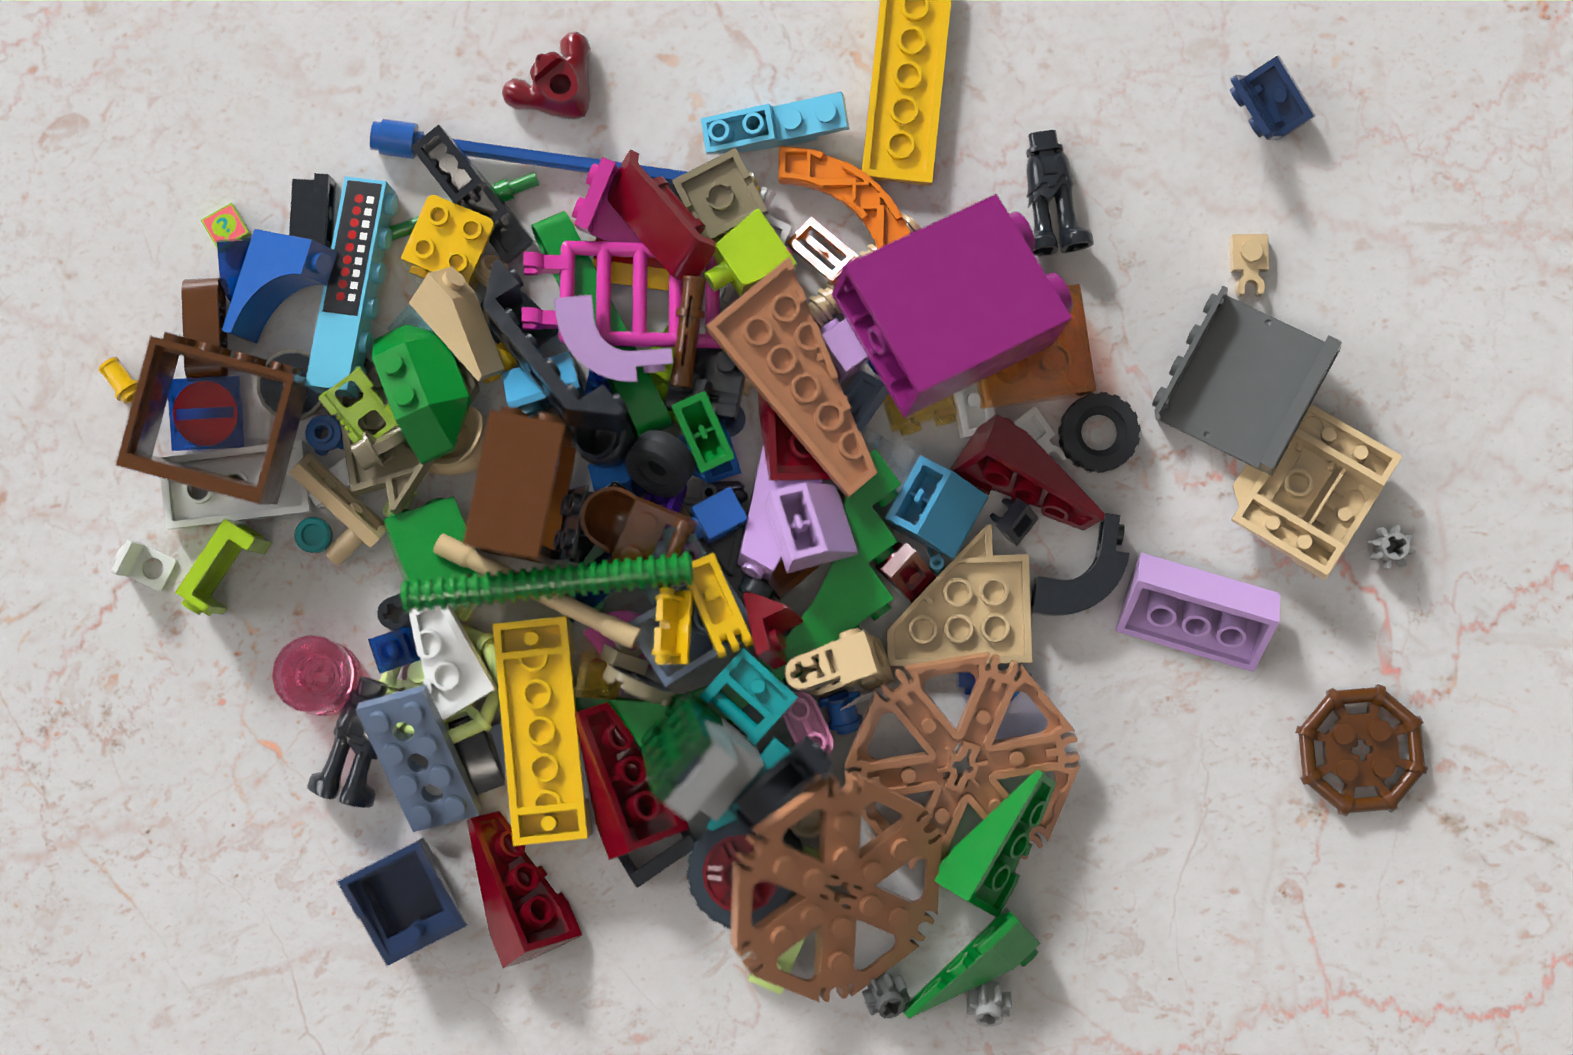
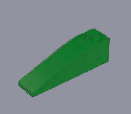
M1006 907L998 918L995 917L905 1004L903 1013L910 1019L1015 969L1019 964L1022 967L1026 966L1038 954L1035 948L1041 943Z

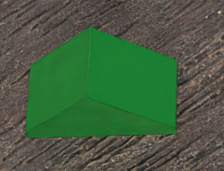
M705 391L671 405L684 439L701 473L735 459Z

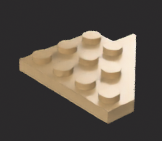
M985 525L956 556L955 560H952L886 630L889 665L904 666L989 652L990 654L986 664H989V660L994 653L998 654L1001 658L1000 663H1010L1012 660L1017 663H1033L1029 554L993 555L992 525Z

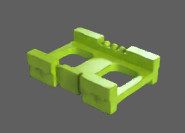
M360 366L326 392L322 393L318 398L332 416L337 414L336 419L340 420L341 425H345L344 429L346 431L349 430L347 436L353 443L363 439L362 433L364 431L358 425V420L371 410L378 411L386 422V426L373 435L376 439L398 425L389 403L384 404L382 397L372 388L374 384ZM348 381H354L363 392V398L351 407L343 406L335 395V391Z

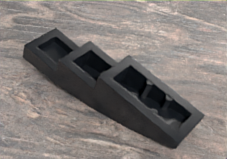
M438 124L411 146L455 205L458 204L492 219L494 229L488 241L505 263L509 264L536 242L441 125Z

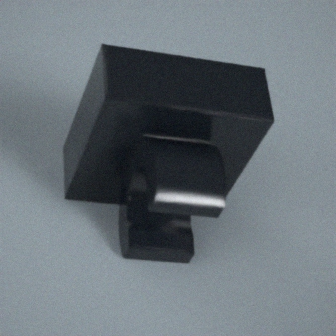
M1003 498L1001 502L1008 508L1007 512L1003 517H998L996 514L991 513L990 518L1003 536L1018 546L1039 518L1030 506L1019 498L1014 503L1008 498Z

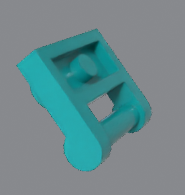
M742 648L705 689L700 698L707 704L711 702L748 735L746 739L755 746L798 696L745 648ZM726 683L765 717L759 725L720 691Z

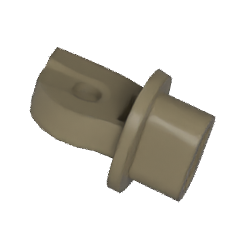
M399 426L377 439L370 433L364 432L362 433L363 439L351 445L350 449L364 471L377 464L383 467L385 466L384 452L403 442L405 436Z

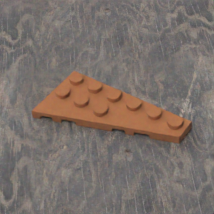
M789 256L704 328L843 494L849 497L872 478L877 471L861 431H858L850 411L851 406L846 395L844 396L837 379L838 374L819 327L814 322L806 302L807 297L803 288L799 285L793 270L794 265Z

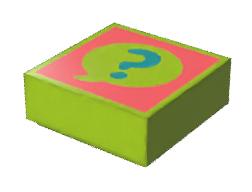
M232 202L201 219L214 245L221 253L252 235Z

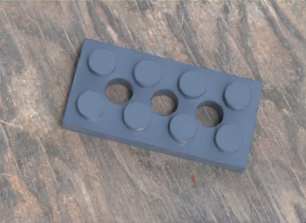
M427 685L358 704L356 712L413 832L475 817L480 814L482 810L480 801ZM404 722L412 726L414 733L404 734L398 730L396 724ZM417 753L425 756L429 764L419 765L412 760L411 755ZM433 784L439 787L443 794L432 795L426 790L425 785Z

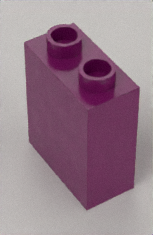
M997 193L844 264L833 289V298L904 418L1052 346L1072 319L1070 312L1073 308V302L1066 283L1054 272L1045 274L1032 253L1035 249V237L1030 224L1017 211L1009 214Z

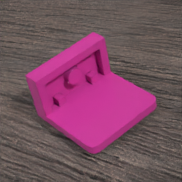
M602 157L599 165L593 164L586 179V184L590 185L585 199L579 197L572 212V217L576 218L574 225L578 230L606 242L643 243L608 202V191L619 168L616 162Z

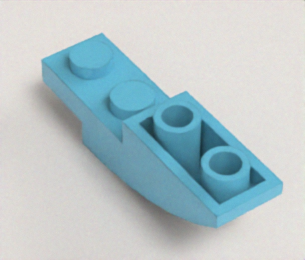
M842 92L777 106H771L768 103L701 118L707 154H724L734 148L738 152L794 145L818 140V136L850 129L845 97Z

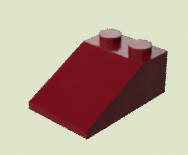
M758 392V411L769 481L832 480Z

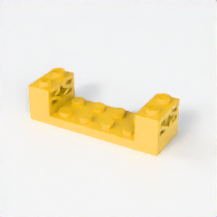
M563 616L492 624L513 846L588 838L593 832L589 797L585 798L580 742L574 715L577 710L571 654L575 653L572 618Z

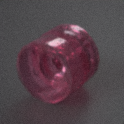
M313 635L296 638L284 646L274 661L272 672L274 689L283 703L297 711L324 717L341 713L344 704L350 699V691L357 689L360 677L364 676L361 662L353 651L328 638ZM319 673L329 676L327 683L317 680Z

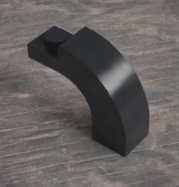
M1105 513L1104 520L1100 521L1094 560L1082 575L1070 580L1040 576L1034 578L1031 598L1032 614L1063 616L1078 613L1095 606L1115 589L1126 570L1130 553L1116 551V545L1121 546L1123 543L1125 525L1119 524L1120 515Z
M807 735L756 779L732 802L728 809L754 835L753 827L793 800L811 784L823 778L833 768V762L829 759L825 750Z

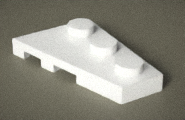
M447 606L446 610L436 607L435 611H429L428 608H424V611L418 613L417 609L412 610L409 616L417 655L420 656L425 678L423 684L427 685L443 721L498 689L451 606Z

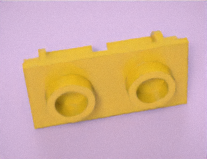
M660 588L659 594L655 595L657 600L656 621H659V628H655L654 650L652 651V655H655V663L657 665H689L693 590L674 591V588Z

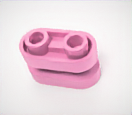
M795 691L794 693L798 698L782 715L795 744L808 735L829 756L833 749V737L815 699L807 692Z

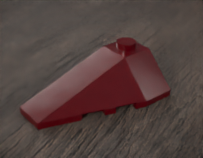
M998 414L977 428L950 467L951 471L984 494L989 495L991 490L1010 496V500L1013 503L1019 498L1028 505L1041 508L1043 516L1084 531L1104 520L1105 513L1031 435L1015 425L1012 420Z
M605 702L576 712L574 715L595 822L609 860L688 830L689 826L685 818L652 795L643 755L633 743L634 736L611 705Z
M496 811L469 818L467 826L489 935L502 967L507 968L532 960L581 937L582 932L569 901L562 892L557 894L545 879V876L548 874L541 865L536 867L526 854V845L513 846L512 827L502 813Z

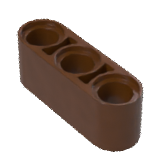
M222 278L183 280L181 286L183 337L197 340L195 348H199L201 341L228 349L227 333L222 331L227 315L226 292ZM184 356V370L188 382L227 380L228 368Z

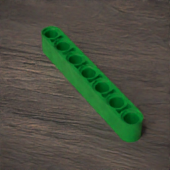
M566 211L531 224L533 235L543 255H561V245L565 241H581ZM575 255L574 297L592 295L594 322L596 325L597 270L589 256ZM553 274L560 288V274ZM611 300L610 331L628 332ZM613 346L624 351H637L635 346ZM636 366L637 381H618L605 377L613 395L617 393L626 404L628 412L625 415L631 419L635 426L637 439L647 431H661L672 426L669 412L649 373H643V366Z

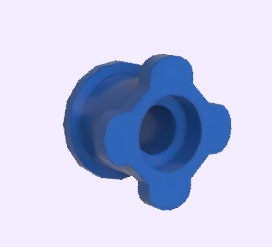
M320 415L310 420L306 426L305 436L309 445L314 448L318 455L326 456L331 450L337 448L344 449L340 422L336 419L335 415ZM328 428V436L321 439V432Z
M845 689L818 700L819 707H827L830 718L828 722L829 730L837 731L839 735H845L858 729L857 725L862 722L863 717L861 714H858L856 705L843 710L840 709L861 696L860 692H850Z

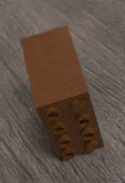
M164 332L163 339L150 336L116 466L256 504H278L309 389L305 385L306 378L301 376L302 369L275 361L271 362L270 368L265 367L267 359L236 351L235 357L232 358L230 357L232 350L201 341L199 348H195L197 340ZM179 355L284 383L258 484L152 456Z
M501 406V411L490 410L463 544L485 553L554 566L557 551L553 550L554 536L558 529H562L564 516L560 515L561 501L565 494H569L578 451L574 445L573 432L568 428V425H565V421H562L561 417L556 415L538 413V418L528 417V414L523 413V409L511 406Z

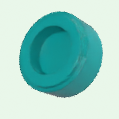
M308 517L297 525L294 536L297 545L303 551L321 553L331 545L333 531L325 520L317 517Z

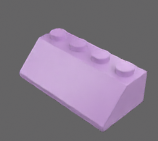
M1141 553L1128 583L1116 625V632L1254 672L1279 624L1280 593Z

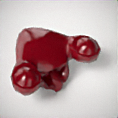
M579 32L567 33L560 40V53L562 56L556 52L538 54L535 58V63L530 69L533 84L530 85L525 80L513 78L506 82L501 93L505 103L515 110H538L563 119L576 120L585 117L590 103V84L587 67L591 48L588 39Z

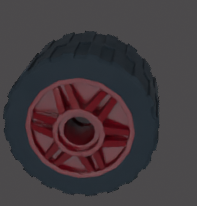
M738 819L713 831L707 829L704 835L697 839L694 849L689 855L687 880H689L690 885L689 890L691 896L696 900L698 908L706 913L713 922H718L723 927L731 929L733 862L744 866L736 854L742 852L747 855L752 853L755 848L746 839V836L751 833ZM788 828L782 836V842L803 851L799 838ZM756 833L754 834L759 839L763 837L762 835H757ZM768 880L757 882L752 891V925L754 926L774 910L786 904L788 900L798 893Z

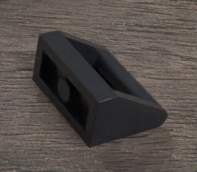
M690 829L680 832L683 838L639 868L635 866L628 854L618 857L636 888L693 851L697 840Z

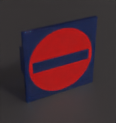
M240 376L173 379L168 396L172 451L244 447V420Z

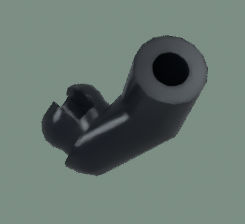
M716 481L707 483L701 488L700 494L704 500L728 487H731L740 504L748 500V494L743 489L745 486L739 481Z

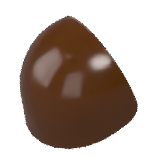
M604 487L592 493L585 500L580 515L581 526L588 539L608 554L613 552L636 497L633 493L619 487Z

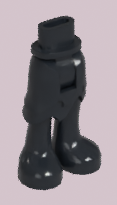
M1056 130L1038 131L1028 134L1030 148L1026 150L1028 158L1026 168L1028 191L1026 198H1028V208L1033 207L1035 249L1032 253L1034 256H1049L1058 251V242L1053 232L1049 202L1054 197L1061 253H1071L1094 245L1091 231L1079 228L1075 217L1072 197L1073 176L1068 158L1063 153V145L1058 144Z
M361 676L357 689L350 691V699L344 704L333 730L335 738L327 762L321 772L313 773L309 778L307 788L312 793L330 800L338 796L341 788L343 767L351 748L355 753V757L345 785L342 788L339 802L344 805L360 808H370L373 806L376 793L374 789L367 785V777L372 759L377 760L378 757L359 719L356 708L360 702L385 696L388 684Z

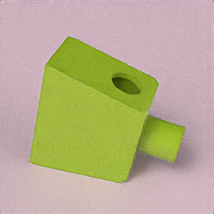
M757 208L716 243V252L713 257L718 265L706 271L704 277L714 292L731 283L737 293L742 296L789 256L794 265V272L797 262L763 213Z

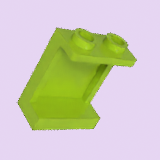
M224 518L176 589L175 593L184 598L181 604L198 615H201V613L211 616L212 613L224 614L228 608L215 600L212 594L243 549L265 555L273 542L244 523Z

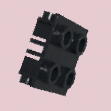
M587 485L570 489L569 494H565L562 498L560 515L564 516L562 529H558L554 536L553 550L557 551L555 560L570 559V562L579 564L584 561L590 552L591 541L579 537V535L586 536L584 531L581 530V509L585 500L594 493L588 491L589 486Z

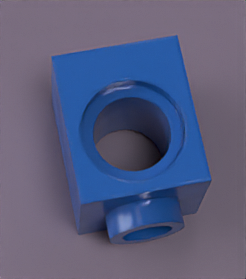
M731 487L698 503L690 511L691 518L698 523L693 534L697 539L703 537L707 545L744 526L748 520Z

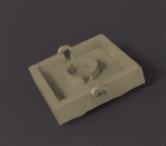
M736 148L672 180L683 204L696 219L699 218L704 223L705 229L700 235L714 241L728 234L757 208L760 209L764 216L769 214L756 188L759 184L753 172H748Z

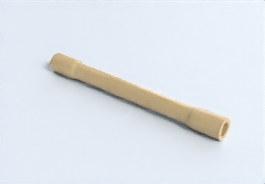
M444 533L440 535L433 549V553L461 567H468L484 576L485 572H491L492 575H496L497 571L502 570L503 574H508V571L512 569ZM565 594L564 598H558V595H553L552 599L547 600L546 596H541V599L537 601L599 631L603 636L630 649L634 647L641 633L640 628L613 615L600 612Z

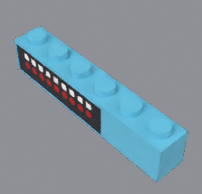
M346 176L344 179L331 249L338 251L328 284L323 288L305 381L307 387L319 394L326 392L359 366L366 374L364 367L366 354L370 353L373 344V336L370 332L372 320L376 319L379 312L378 288L379 284H383L386 275V267L383 261L385 251L390 249L392 243V231L389 227L392 216L396 215L399 205L398 195L387 181ZM348 381L335 391V395L358 399L360 388L354 381Z

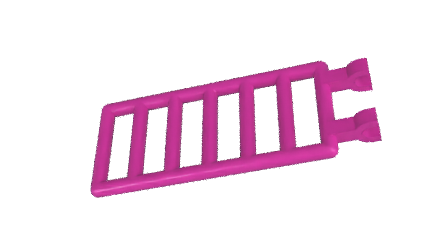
M568 240L561 245V255L524 252V276L560 274V298L574 297L575 255L597 256L596 328L601 337L611 346L675 347L679 317L675 315L676 309L680 308L683 281L669 274V333L647 332L648 257H656L644 243ZM612 256L633 257L632 332L610 331ZM713 256L707 264L705 272L718 265ZM707 282L705 284V326L720 314V289L714 292ZM522 307L523 331L559 329L555 310ZM706 329L705 334H699L697 348L722 349ZM559 330V340L562 344H565Z

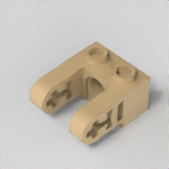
M859 628L839 634V640L791 659L785 669V678L789 685L815 697H825L851 687H855L857 692L863 693L880 687L882 681L886 684L894 682L882 640L866 631H860ZM803 665L805 668L800 679H798L796 674L800 673V666Z

